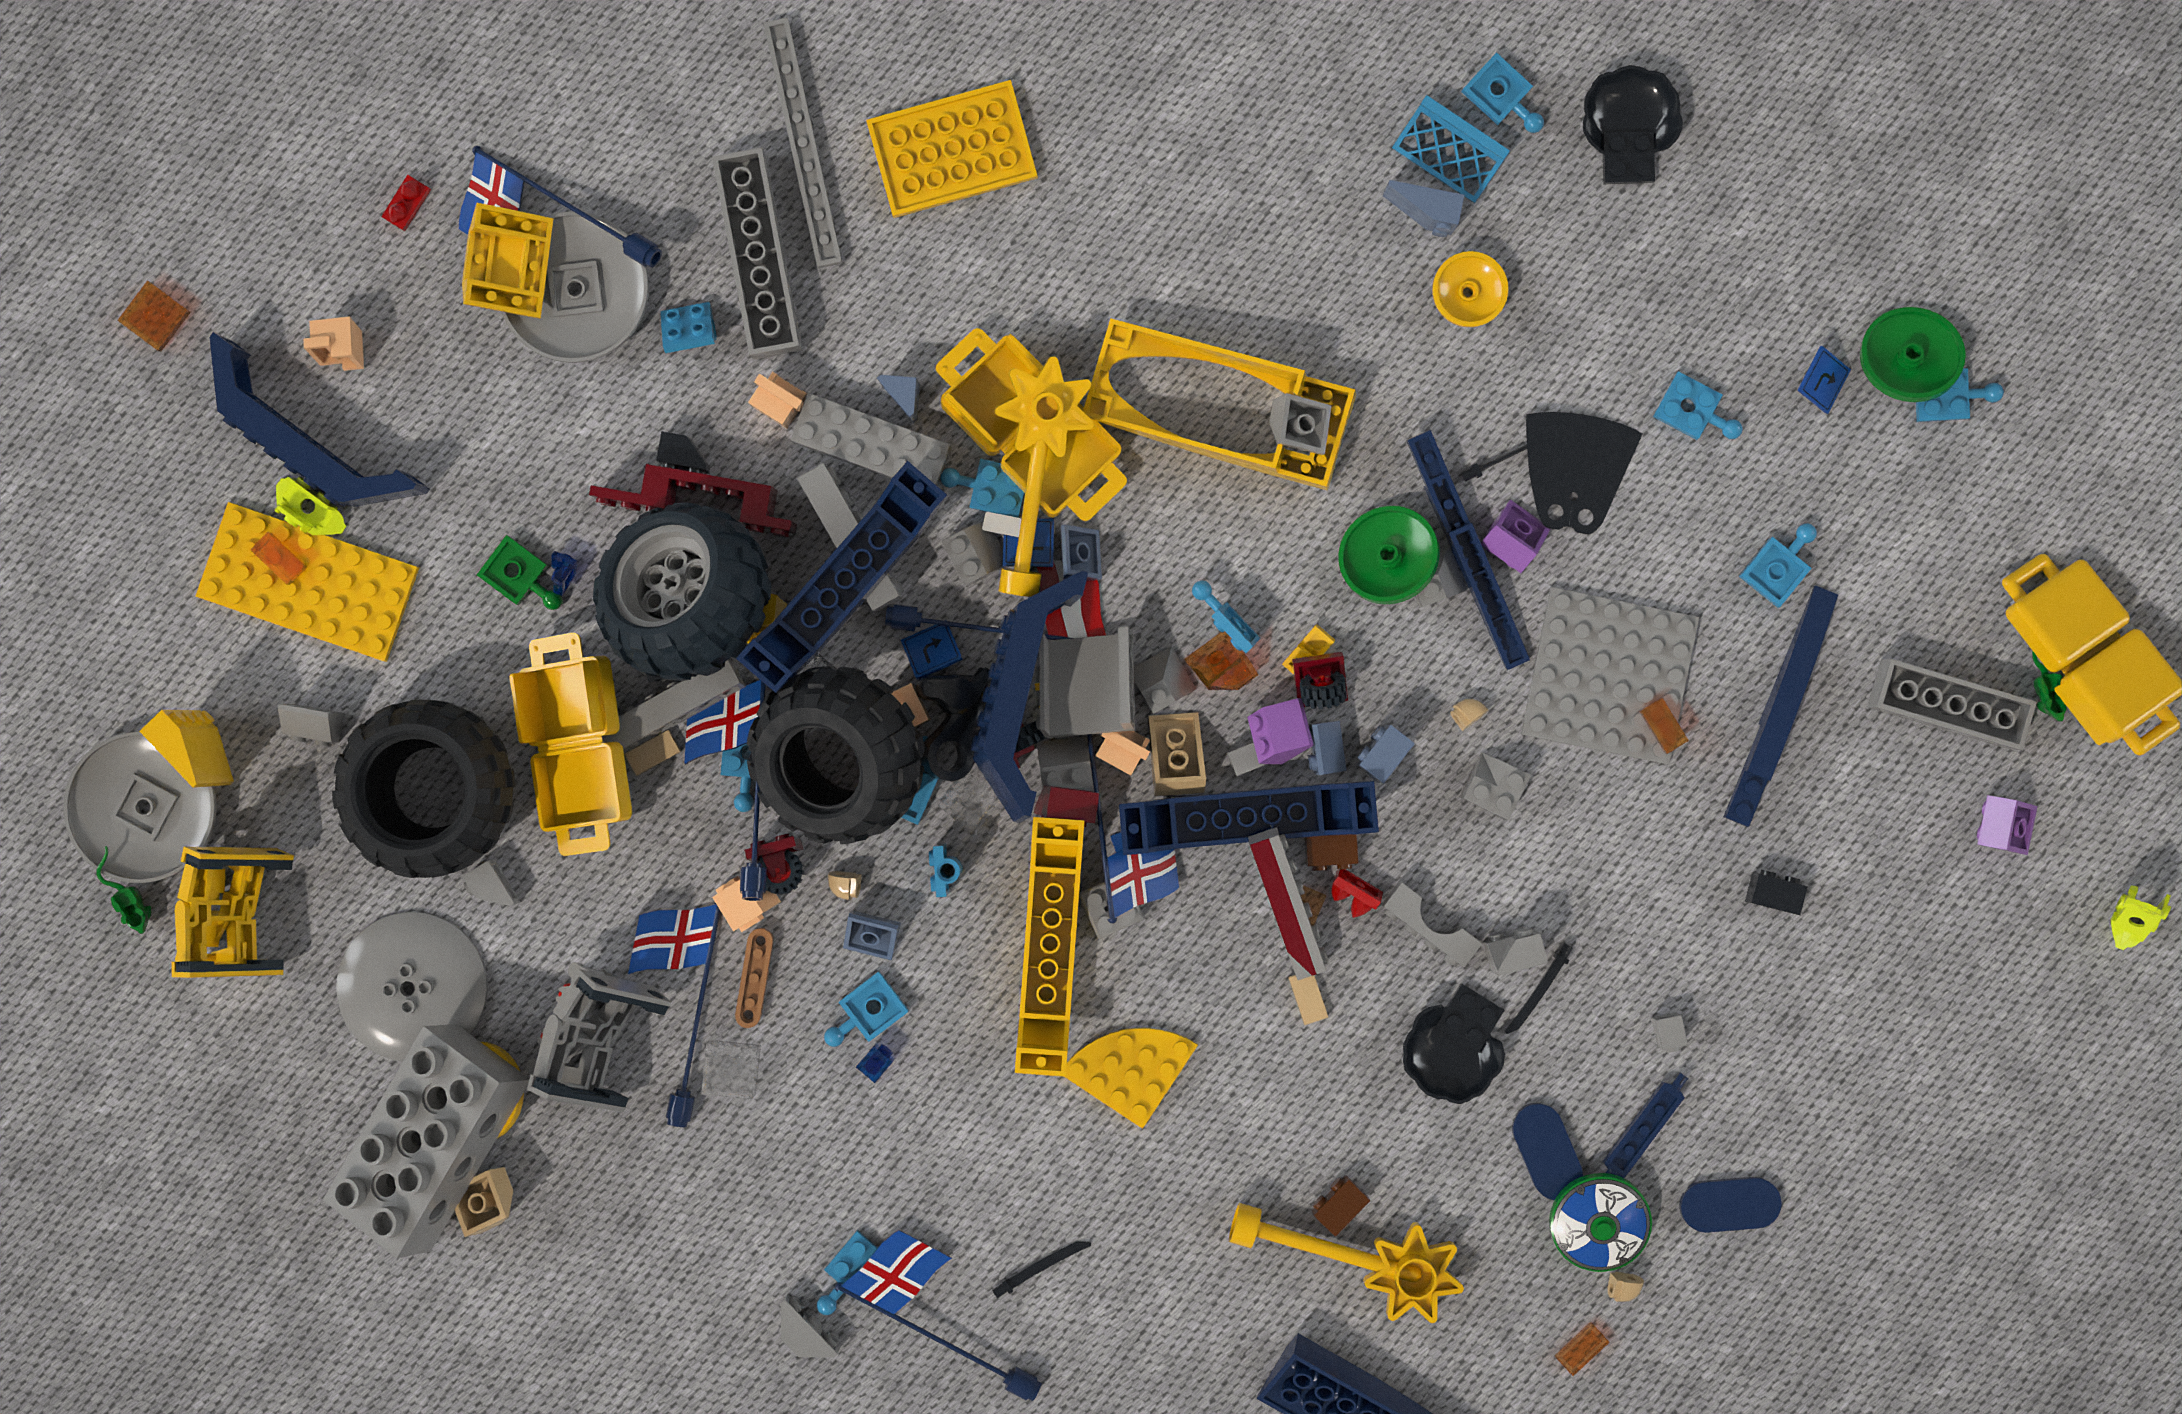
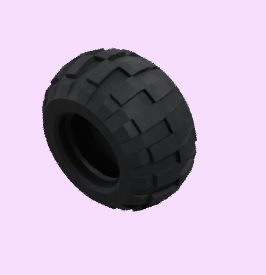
M821 666L807 669L795 675L777 693L771 691L764 699L756 714L758 717L753 721L749 730L747 745H749L751 754L747 760L750 778L757 781L760 791L757 793L758 797L766 808L771 806L780 816L778 820L782 825L792 832L797 829L804 832L808 840L823 844L834 840L839 841L840 845L863 841L869 836L883 833L908 811L922 783L924 766L921 765L922 760L920 758L924 756L925 748L922 733L919 730H915L912 723L915 718L912 710L906 702L901 705L892 695L894 690L891 686L881 679H874L873 681L868 679L867 674H864V671L859 669L840 667L834 670L831 666ZM823 728L838 734L850 745L857 757L860 770L859 782L855 791L836 786L816 769L806 750L804 741L805 729Z
M410 700L392 704L375 712L374 716L365 723L360 724L348 737V744L343 753L339 754L334 768L336 780L335 790H332L334 809L338 810L342 822L340 827L350 843L353 842L361 851V855L370 863L403 877L434 878L455 873L471 866L480 857L488 853L498 842L500 834L506 823H509L512 815L515 776L513 768L511 769L506 755L507 749L503 742L479 716L445 701ZM426 748H441L448 751L458 763L465 783L464 801L458 816L453 823L439 828L424 827L410 820L400 809L395 797V779L399 768L409 756Z

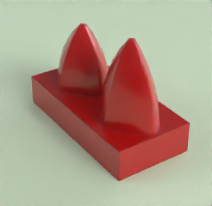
M407 174L381 217L401 230L406 231L431 189Z
M1338 869L1332 885L1334 901L1346 899L1350 895L1354 896L1351 905L1353 918L1366 914L1372 908L1376 910L1381 903L1383 896L1381 890L1346 869Z

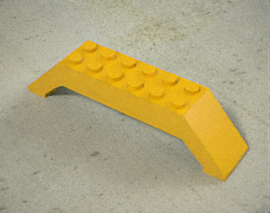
M1033 817L1015 1073L1066 1077L1084 820Z

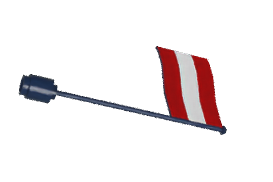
M1053 560V567H1037L1038 573L1042 574L1040 592L1063 581L1062 561ZM1098 580L1086 581L1083 596L1071 607L1064 605L1047 615L1045 624L1048 634H1044L1047 639L1061 640L1106 636L1101 618ZM894 604V606H887L885 626H891V629L915 632L916 627H921V623L997 633H1003L1004 631L997 627L922 618V613L918 612V607Z

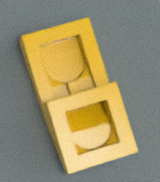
M1316 624L1285 659L1282 665L1294 674L1292 659L1322 655L1335 642V639Z

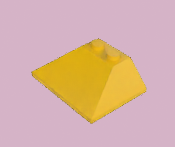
M476 203L468 232L462 277L463 304L540 319L554 218Z

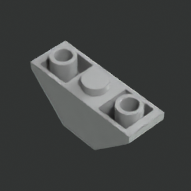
M787 1294L781 1303V1340L798 1357L834 1358L840 1350L838 1339L829 1332L827 1334L821 1328L822 1324L817 1317L812 1314L809 1316L803 1310L804 1305L797 1297L794 1296L792 1298Z

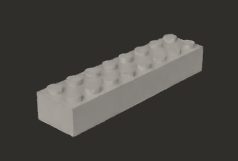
M762 147L713 156V165L749 355L755 360L803 351L766 154Z

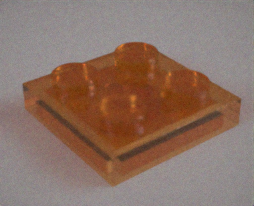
M147 280L117 321L153 348L162 352L191 311Z

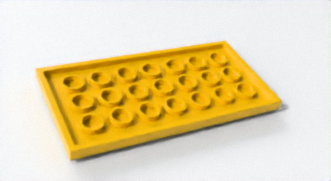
M228 502L195 597L387 662L420 567L327 535H311L308 532H302L300 526L295 527L286 521Z

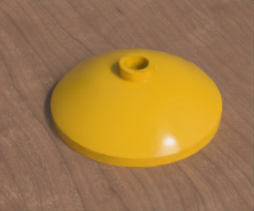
M1475 251L1461 252L1448 258L1436 272L1432 285L1433 300L1438 311L1449 322L1461 327L1482 326L1492 321L1505 306L1508 297L1507 277L1502 267L1490 256ZM1464 289H1470L1472 295L1470 297L1465 296L1463 293Z

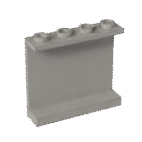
M1118 627V635L1050 641L1043 634L1037 656L1039 658V667H1036V679L1040 690L1036 691V702L1040 706V714L1036 715V726L1045 738L1135 731L1133 634L1129 627Z

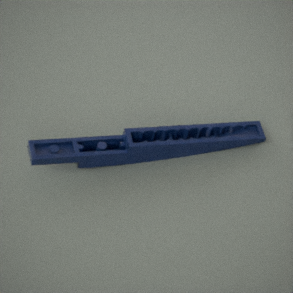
M1431 430L1406 440L1425 484V491L1506 670L1530 661L1478 535L1467 517Z
M1814 585L1758 723L1760 727L1723 818L1746 827L1750 826L1767 781L1772 779L1823 643L1838 594Z

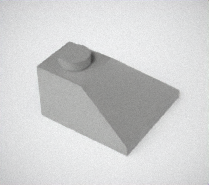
M1288 393L1273 399L1269 424L1277 443L1324 455L1332 405Z
M1450 544L1439 547L1440 558L1436 573L1426 588L1415 596L1419 608L1467 591Z
M1172 646L1134 667V682L1153 714L1196 690Z

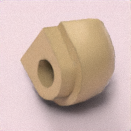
M1465 699L1453 706L1454 710L1450 714L1460 729L1464 731L1489 710L1478 700Z
M840 871L829 872L828 883L832 893L846 900L858 898L862 874Z
M1610 1272L1608 1295L1610 1298H1614L1616 1302L1631 1301L1640 1294L1644 1280L1634 1274Z

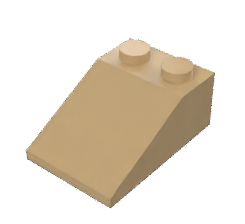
M1198 712L1148 716L1154 795L1205 793L1206 773Z

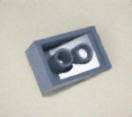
M1389 180L1383 191V197L1423 228L1433 231L1432 234L1434 236L1447 237V234L1451 235L1459 225L1464 200L1463 194Z

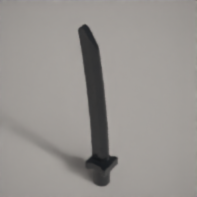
M1527 444L1480 467L1477 463L1472 465V468L1461 473L1464 481L1483 476L1481 471L1526 450Z
M1564 943L1559 953L1555 952L1553 955L1555 959L1529 999L1505 1029L1506 1034L1518 1030L1552 984L1564 963H1569L1570 960L1567 958L1573 947Z
M1076 1241L1032 1264L1011 1278L1006 1279L1005 1277L1001 1280L1002 1284L992 1290L994 1295L998 1299L1006 1292L1012 1293L1013 1288L1061 1260L1090 1247L1091 1242Z

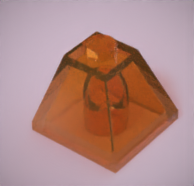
M1220 632L1184 659L1208 690H1239L1258 676L1248 657L1242 650L1239 651L1232 645L1230 641L1232 638L1226 632Z

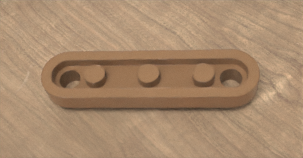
M766 928L753 930L747 939L735 1012L737 1023L744 1028L754 1027L759 1023L762 1016L774 943L772 933ZM758 936L765 938L766 942L764 945L758 944ZM746 1010L753 1012L752 1019L745 1017Z

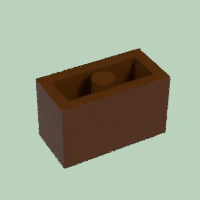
M1357 834L1304 837L1306 866H1312V871L1327 870V865H1337V869H1352V864H1358Z
M1347 1175L1343 1179L1341 1177L1337 1178L1330 1186L1331 1191L1325 1197L1321 1195L1312 1205L1314 1207L1312 1210L1314 1217L1335 1237L1370 1202L1369 1197Z

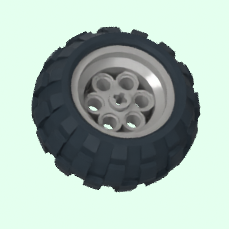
M673 503V505H667L665 509L655 508L639 516L638 521L631 526L626 525L615 536L617 539L609 550H605L599 562L600 575L595 578L593 588L597 624L613 652L624 662L644 674L679 681L691 680V677H696L698 674L704 676L714 674L725 667V661L731 657L736 659L746 648V643L752 634L760 631L766 618L763 608L771 598V582L765 569H768V565L763 552L747 528L728 513L715 507L705 505L701 507L693 503Z

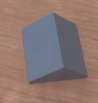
M891 375L878 376L877 379L882 387L914 423L918 418L920 383L917 378Z
M1066 524L1061 525L1063 580L1082 570L1088 572L1086 581L1101 580L1099 530Z
M851 911L847 920L843 948L892 960L901 923Z

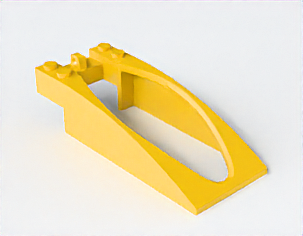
M1110 318L1083 412L1092 420L1152 440L1328 491L1346 425L1356 398V390L1307 377L1305 370ZM1175 357L1195 359L1220 364L1247 373L1270 384L1284 394L1288 393L1332 405L1325 454L1320 455L1310 452V455H1305L1287 450L1282 444L1277 445L1275 453H1238L1180 437L1148 419L1122 399L1109 381V371L1117 362L1129 358Z

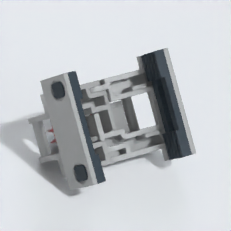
M573 962L568 968V974L572 978V983L559 987V994L556 996L558 1004L553 1010L554 1015L548 1017L545 1028L542 1029L541 1035L537 1038L540 1045L537 1060L530 1059L526 1065L527 1073L531 1074L527 1090L547 1100L624 1112L629 1098L609 1088L602 1087L613 1050L610 1045L613 1044L636 1006H641L647 1012L665 1015L671 1001L654 986L621 979L607 969L595 970ZM596 1002H605L597 1015L593 1014ZM588 1013L593 1014L591 1018L587 1021L586 1018ZM582 1050L578 1068L565 1065Z

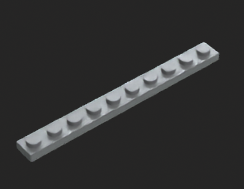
M788 17L764 22L817 267L820 269L842 264Z

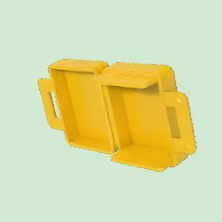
M976 328L936 364L937 373L951 386L941 396V407L987 455L995 456L1001 451L1005 454L1001 460V469L1025 493L1032 445L1023 451L1016 450L1014 445L1019 423L996 415L995 408L1017 396L1009 376L1011 369L1016 368L1037 377L1043 365L1013 335L1004 336L996 344L982 329ZM978 346L985 355L961 376L954 368ZM1078 403L1077 406L1083 411L1084 407ZM1092 420L1094 427L1091 430H1067L1064 456H1056L1048 447L1039 508L1048 517H1057L1066 507H1069L1081 520L1088 521L1126 485V476L1113 464L1121 453V446L1098 421ZM1103 474L1109 481L1085 503L1079 495Z
M2039 554L2002 580L2004 589L2015 601L2006 609L2007 619L2049 671L2058 672L2061 670L2065 674L2061 679L2060 685L2055 687L2054 690L2097 745L2105 742L2113 743L2123 738L2136 755L2142 756L2180 728V721L2167 705L2182 695L2181 678L2142 630L2132 629L2123 636L2117 632L2129 623V613L2087 561L2077 560L2060 571L2048 555ZM2043 571L2049 580L2026 594L2020 585ZM2156 714L2162 722L2142 737H2139L2134 729Z
M567 633L532 640L529 644L532 667L523 668L519 673H512L509 678L519 743H529L531 746H537L539 753L531 757L530 764L540 828L545 832L556 831L558 850L563 856L605 851L611 844L608 823L627 821L632 816L623 746L619 742L603 743L602 736L616 734L620 729L611 661L604 655L584 657L581 637L577 633ZM569 649L570 660L545 664L544 653ZM594 825L595 837L571 840L569 829Z

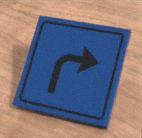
M1820 346L1797 391L1824 413L1829 414L1851 369L1826 348Z
M1037 518L1030 567H1053L1054 519ZM1004 535L1003 566L1014 567L1019 537Z
M933 625L901 640L917 680L963 660L949 626Z

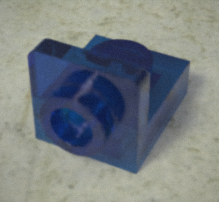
M554 551L551 555V567L555 569L551 581L554 582L553 592L563 596L576 575L577 560L568 554Z
M875 1043L856 1068L876 1083L895 1060L892 1057L893 1052L884 1044L879 1046Z

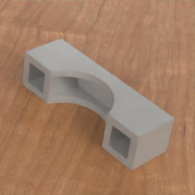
M1399 881L1381 904L1386 908L1383 913L1395 922L1399 918L1406 923L1403 928L1415 937L1418 933L1426 939L1424 944L1434 952L1439 948L1446 954L1444 959L1454 967L1458 964L1465 967L1482 943L1459 926L1447 932H1437L1429 929L1420 913L1422 897Z

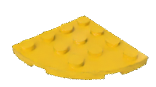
M1128 1028L1114 1031L1095 1039L1077 1051L1067 1061L1065 1078L1143 1129L1198 1044L1177 1033L1160 1029Z

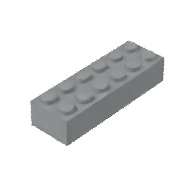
M807 393L791 437V441L794 444L890 479L894 477L908 460L936 486L939 484L941 473L945 468L952 449L948 443Z
M822 463L797 479L836 548H838L863 517L857 510H852L851 505L854 502L845 489H840L838 484L842 481L836 470L832 466L828 468ZM888 573L866 600L872 611L878 613L887 608V606L903 599L900 593L904 589L895 576L891 578Z
M1881 659L1867 708L2009 750H2023L2037 702L1898 660Z

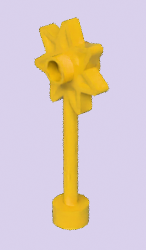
M1054 356L1047 359L1037 377L1016 368L1011 369L1009 376L1017 396L995 408L996 415L1019 423L1014 445L1015 449L1023 451L1032 445L1014 569H1001L998 589L1002 593L1032 597L1039 593L1042 575L1030 571L1048 447L1056 456L1062 457L1066 449L1067 430H1091L1094 427V422L1077 406L1090 389V380L1082 379L1064 382L1059 361Z
M1238 1203L1229 1233L1230 1243L1252 1248L1255 1238L1258 1237L1372 1270V1272L1364 1276L1363 1282L1369 1289L1388 1293L1386 1314L1391 1321L1397 1320L1414 1307L1430 1323H1435L1438 1315V1296L1460 1294L1464 1290L1461 1282L1446 1270L1457 1252L1455 1244L1452 1241L1428 1246L1423 1230L1417 1222H1413L1410 1225L1402 1244L1381 1237L1375 1238L1374 1244L1380 1255L1378 1256L1260 1222L1262 1209L1243 1203Z

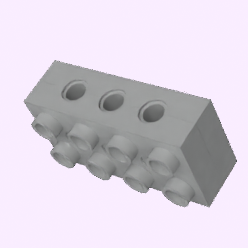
M457 1024L423 1026L328 1189L323 1201L395 1258L431 1251L526 1090L530 1078Z

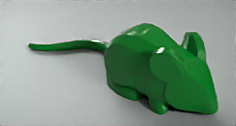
M2032 651L2033 662L2041 671V675L2034 680L2035 692L2041 700L2036 706L2041 712L2062 722L2067 706L2055 692L2054 688L2060 685L2063 677L2058 673H2049L2047 668L2037 659V655Z
M105 846V854L96 870L97 878L104 885L118 890L111 897V903L114 910L120 912L122 916L121 923L127 924L131 929L143 934L151 917V906H144L142 895L136 887H125L119 883L107 881L102 877L101 869L109 852L108 847Z

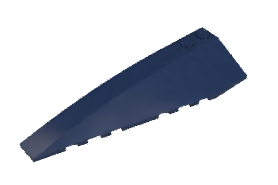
M1299 1333L1285 1348L1257 1395L1259 1401L1283 1414H1433L1385 1382Z

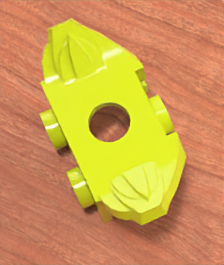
M300 476L298 478L287 477L280 479L276 485L277 506L274 511L286 515L285 521L295 527L301 526L300 530L302 532H308L311 535L341 534L344 531L346 525L342 514L331 501L324 497L323 492L319 491L317 493L303 481L304 478ZM306 499H311L315 504V509L310 514L304 513L301 508L303 501Z
M2131 885L2128 895L2122 894L2115 907L2116 912L2110 918L2115 946L2121 950L2127 947L2132 948L2138 943L2143 942L2150 932L2154 933L2161 919L2165 920L2171 910V906L2168 905L2171 895L2167 894L2158 906L2155 907L2149 903L2136 900L2138 887ZM2138 917L2144 921V924H2136L2130 918Z

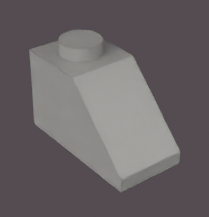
M494 859L486 861L462 876L465 880V889L470 895H474L475 898L508 906L520 902Z

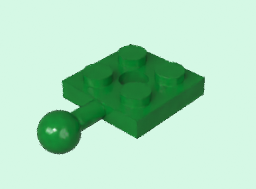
M508 535L504 537L477 573L478 577L516 605H520L530 590L543 598V604L549 610H556L563 603V597L558 591H548L537 583L549 565ZM511 563H515L519 567V572L515 577H509L506 572L508 565Z

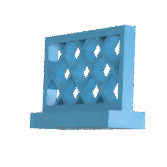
M1427 95L1392 147V149L1458 193L1463 194L1465 198L1474 204L1510 152V150ZM1421 113L1430 118L1431 129L1417 131L1416 120ZM1434 121L1441 126L1435 128ZM1413 126L1414 132L1408 133L1411 127ZM1447 129L1451 132L1453 142L1438 145L1436 131ZM1433 132L1435 146L1421 149L1418 135ZM1455 135H1456L1457 137H1459L1460 139H1462V140H1461V141H1456ZM1415 136L1418 150L1407 152L1399 147L1404 138ZM1463 143L1471 145L1473 156L1459 159L1457 145ZM1454 146L1456 160L1442 163L1439 149ZM1436 149L1438 164L1428 166L1423 163L1421 152ZM1476 149H1477L1478 151H1480L1481 153H1483V154L1477 155V154H1476ZM1418 153L1419 159L1414 157L1412 154ZM1489 157L1496 162L1491 171L1480 173L1478 158ZM1474 159L1477 174L1462 177L1460 162ZM1457 163L1459 178L1449 180L1444 177L1442 166ZM1439 167L1440 173H1438L1432 168ZM1487 175L1482 183L1481 176ZM1477 177L1479 189L1473 196L1465 191L1463 180ZM1460 181L1461 187L1453 182Z

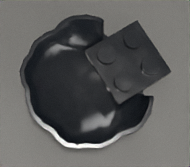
M1629 65L1620 67L1613 72L1599 75L1585 96L1583 132L1590 145L1602 154L1603 185L1654 183V153L1670 148L1678 140L1683 128L1679 94L1672 86L1670 80L1663 73L1649 71L1640 66Z
M1460 983L1446 1007H1443L1442 1004L1428 1007L1415 1018L1412 1030L1408 1033L1403 1043L1404 1070L1410 1078L1415 1080L1418 1087L1426 1095L1436 1099H1444L1451 1103L1462 1104L1482 1095L1504 1066L1505 1052L1503 1044L1500 1040L1493 1038L1490 1033L1505 1010Z

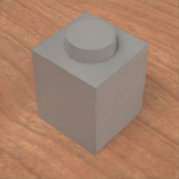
M1254 742L1226 752L1236 776L1265 765L1258 762Z
M1674 1012L1651 1017L1657 1047L1670 1053L1680 1051V1046L1688 1045L1682 1015Z

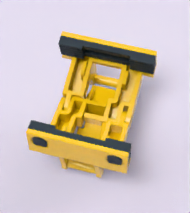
M183 847L181 862L185 863L177 896L181 900L177 901L175 905L177 954L175 962H171L172 977L283 975L284 960H257L256 919L252 918L257 908L264 869L292 870L294 855L278 848ZM223 866H228L234 871L229 892H225L226 869H223ZM220 893H224L222 900H220ZM211 905H221L220 910H211ZM226 930L227 948L207 954V947H219V941Z

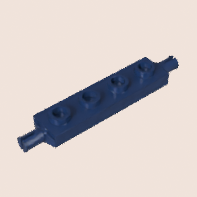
M1679 1073L1672 1084L1661 1082L1602 1161L1608 1169L1605 1173L1614 1174L1622 1178L1627 1176L1685 1097L1680 1089L1688 1080L1685 1075Z

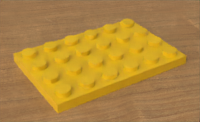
M1011 80L866 120L893 218L1038 179Z

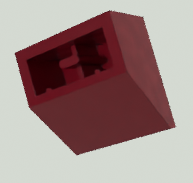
M1044 785L1034 807V813L1045 818L1084 820V827H1087V823H1095L1099 793Z

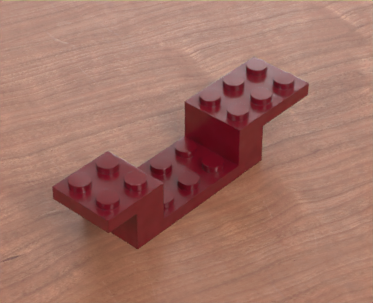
M646 464L641 494L590 486L589 495L596 498V503L609 507H616V504L620 503V507L641 512V507L646 508L645 511H650L655 508L665 509L667 505H673L678 486L695 491L696 487H701V490L705 491V493L720 495V491H725L726 495H730L729 497L743 499L739 522L746 525L745 528L749 529V531L764 533V529H768L770 533L776 536L787 538L789 533L796 534V523L791 520L773 517L778 490L769 485Z

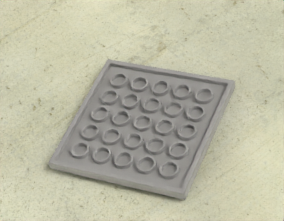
M1551 587L1520 734L1669 765L1699 617Z

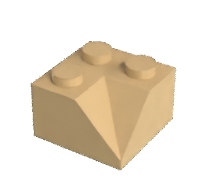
M505 1167L490 1169L473 1177L461 1201L457 1204L455 1212L464 1237L481 1234L502 1224L509 1217L513 1188Z

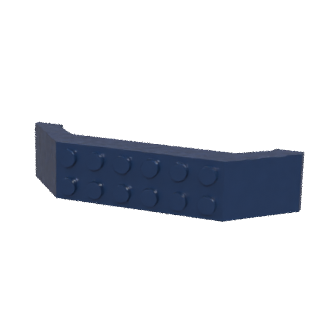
M215 332L210 335L217 411L224 416L223 421L232 428H238L243 431V436L252 443H258L265 447L263 451L272 458H278L285 462L283 466L290 472L298 473L305 477L303 481L310 487L326 492L324 494L326 499L343 507L346 505L358 507L424 495L429 492L430 488L414 476L398 469L393 474L370 477L361 475L254 395L248 366V358L251 354L224 336Z
M907 460L891 479V482L876 504L780 615L753 639L736 659L777 693L792 677L819 654L916 542L947 497V494Z
M1083 570L1018 603L1012 610H1009L1007 615L1003 616L1000 629L1004 631L1002 639H998L994 653L998 654L997 660L990 667L989 677L992 680L990 687H986L983 695V702H986L984 712L981 711L979 714L977 726H980L978 736L975 735L973 738L971 750L974 751L973 760L1013 822L1021 823L1031 817L1037 793L1030 790L1013 757L1047 615L1064 605L1071 607L1083 596L1088 572Z
M1374 781L1302 785L1170 797L1119 804L1123 855L1249 842V836L1276 827L1280 835L1285 834L1286 839L1379 832Z

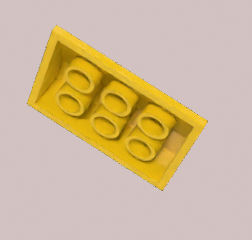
M161 710L139 731L193 788L231 785L234 782L219 730L213 724L214 718L204 710Z

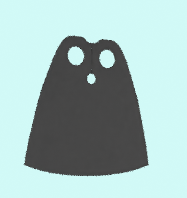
M1566 412L1526 414L1529 475L1536 509L1542 524L1550 529L1560 530L1563 527H1571L1577 533H1594L1605 520L1643 433L1615 421L1584 414ZM1572 492L1578 495L1575 501H1571L1569 498ZM1554 504L1560 505L1563 509V516L1559 520H1552L1548 515L1550 506ZM1583 509H1588L1593 514V521L1589 525H1582L1578 520V514Z

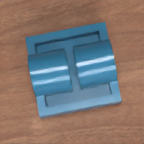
M710 302L660 311L662 342L665 353L715 344L717 334Z
M946 843L934 845L933 850L929 851V865L934 866L935 875L930 877L931 892L936 891V897H947L949 894V884L955 882L963 871V865L957 857L947 856ZM946 863L953 865L955 874L952 876L946 875L943 871V865Z

